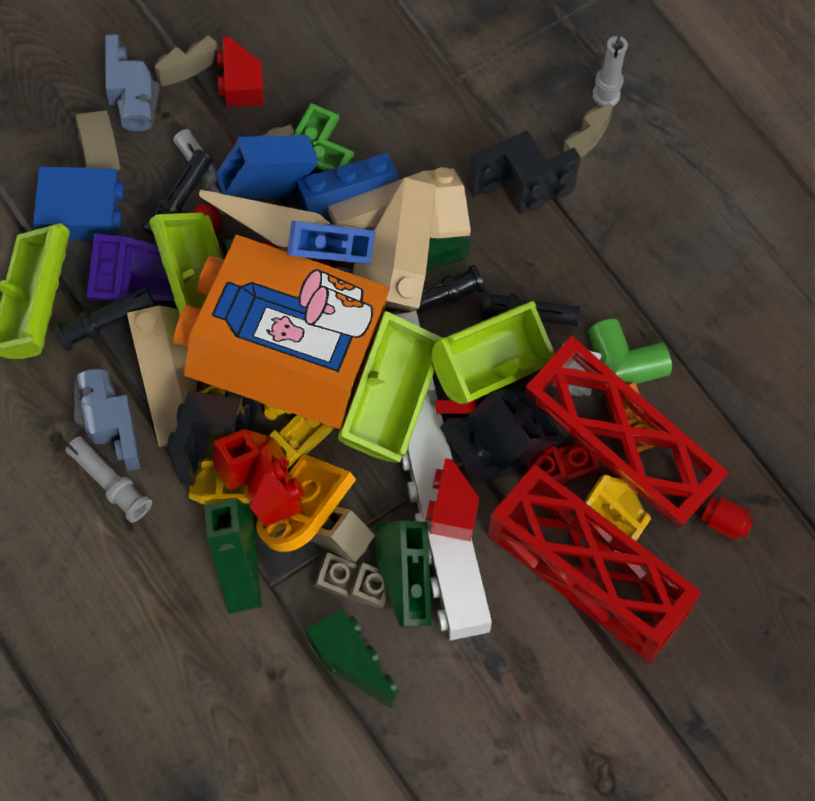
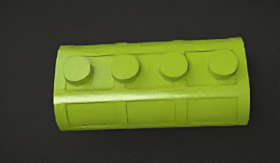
M203 212L155 215L149 220V224L153 231L179 314L181 315L186 304L202 309L207 296L197 293V287L204 264L209 255L223 259L209 215L204 216Z
M62 223L19 234L16 237L6 280L0 281V291L3 292L0 301V357L24 359L37 356L42 352L70 236L69 229Z
M534 301L445 337L434 344L432 349L433 366L442 388L452 401L459 404L469 403L542 369L555 355Z
M384 311L379 320L376 334L368 351L362 373L337 438L343 444L369 456L388 462L399 463L402 456L406 454L435 371L432 362V349L434 344L443 338L392 313Z

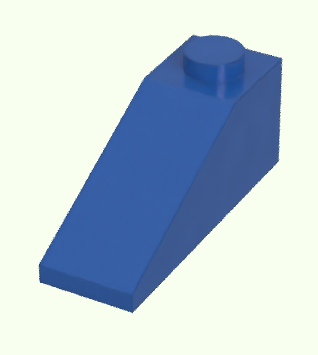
M292 221L287 255L371 264L375 231L344 225Z

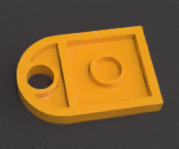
M303 454L289 472L292 478L297 477L303 486L304 496L301 497L303 512L268 527L258 518L257 532L260 538L270 549L277 552L293 551L308 543L317 534L356 481L350 471ZM286 528L282 535L275 538V535L280 530Z

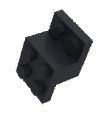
M526 130L470 157L467 188L471 195L475 197L482 193L489 194L501 185L519 214L528 210L536 211L547 201L556 197L559 199L564 198L573 191L581 157L574 147L546 160Z
M526 388L493 391L467 417L448 419L439 427L446 436L448 445L457 452L464 462L468 474L475 478L477 482L514 475L540 450H546L554 446L557 448L566 440L552 419L525 396Z
M225 390V396L188 391L185 403H181L177 410L178 424L176 430L170 433L167 442V450L173 458V469L177 471L181 484L194 486L202 458L213 459L214 441L243 429L252 430L258 410L256 400Z

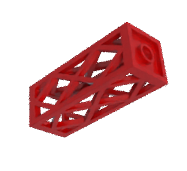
M573 336L565 342L526 386L525 396L677 529L685 524L729 474L724 467ZM573 361H575L585 371L571 369L568 367L573 363ZM554 383L562 406L546 393ZM568 385L605 391L615 423L578 417ZM623 404L653 430L631 427ZM596 436L621 440L628 464ZM636 443L671 449L682 483L646 477ZM692 464L706 475L699 485ZM662 494L685 497L686 499L677 508Z
M536 464L531 467L491 514L487 535L489 539L649 664L692 612L702 591ZM531 505L540 506L556 519L536 517ZM568 510L574 511L576 519L571 515V513ZM526 525L530 526L533 535L529 533ZM540 527L568 531L573 546L545 542ZM580 538L586 541L588 548L583 547ZM557 554L577 556L581 567L571 566ZM588 558L593 559L596 569H592ZM603 560L612 561L626 573L607 571ZM640 566H646L649 574L645 573ZM596 579L602 581L605 591L599 587ZM612 581L638 585L644 602L619 599ZM651 592L659 598L661 604H655ZM609 610L613 613L615 617L610 615ZM629 610L649 613L652 622L642 621Z

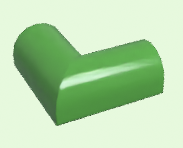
M310 103L292 136H309L312 147L317 153L318 160L317 165L312 171L321 173L342 165L352 164L354 151L328 141L339 121V115Z
M607 319L598 322L588 330L587 335L593 351L602 354L600 361L627 384L634 382L639 384L671 375V358L664 342L629 350L621 325L617 319Z

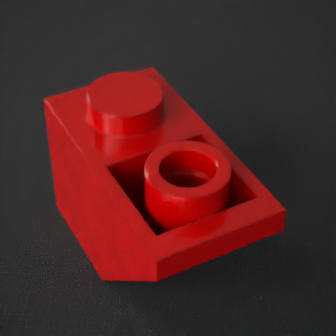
M223 37V49L217 50L218 69L224 68V76H218L219 95H225L226 107L264 106L262 63L233 39Z
M243 429L214 441L213 467L229 491L247 484L261 449L268 447L276 458L281 457L286 466H289V460L273 437Z
M268 447L261 449L247 483L250 508L262 523L268 527L303 512L301 497L304 496V489L297 477L292 478L288 473L287 466L281 457L276 458Z
M445 458L443 470L436 468L432 489L438 490L436 501L429 500L425 521L431 522L430 534L471 542L479 497L454 461Z

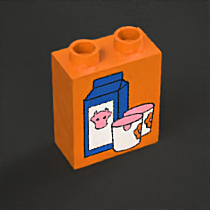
M236 234L225 259L209 255L204 264L197 287V293L207 296L202 309L186 304L179 317L173 343L188 348L184 376L340 429L376 334L379 320L385 310L390 287L304 257L287 255L286 251Z

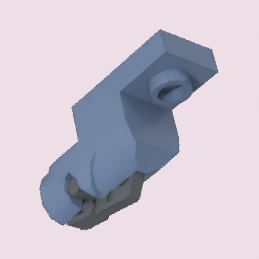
M105 35L106 92L109 105H118L123 128L130 131H146L151 128L155 120L160 91L159 83L151 80V75L144 62L127 61L126 47H120L118 35Z
M93 369L79 373L75 381V423L85 427V431L95 444L114 442L118 461L124 460L127 471L141 469L127 395H116L110 381L109 372L106 370Z

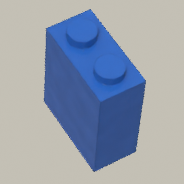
M308 135L240 137L217 171L216 177L224 195L249 200L293 198L298 191L296 180L309 176L318 163L317 153L312 147Z
M39 167L33 221L35 230L62 223L70 231L69 240L94 241V234L116 236V229L122 228V210H118L119 201H124L125 184L119 181L117 169Z

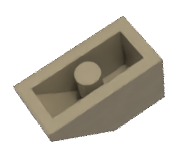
M336 506L311 541L333 555L356 562L366 552L368 544L375 535L352 510Z

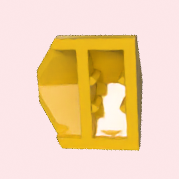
M203 459L194 486L189 485V499L203 505L235 498L243 503H249L248 483L229 491L215 471L213 459Z
M608 475L600 477L584 501L635 541H637L651 520L649 513L644 511L636 493L622 479L613 478Z

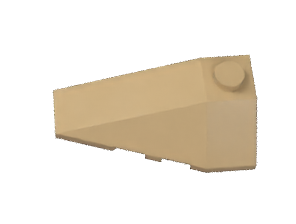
M437 168L436 170L422 171L406 177L436 185L430 238L470 236L471 228L465 189L454 169ZM403 179L328 206V213L335 225L375 230Z
M406 177L403 178L385 209L384 215L375 230H373L375 231L371 264L355 262L351 274L390 287L385 306L387 308L404 312L419 309L426 276L436 185Z
M200 190L199 196L209 204L286 252L288 251L292 221L330 224L318 213Z
M159 305L129 312L127 316L159 447L167 446L170 433L176 430L179 405L185 403L188 391L196 392L198 380L184 376L188 348L173 343L175 329L180 317L178 309Z

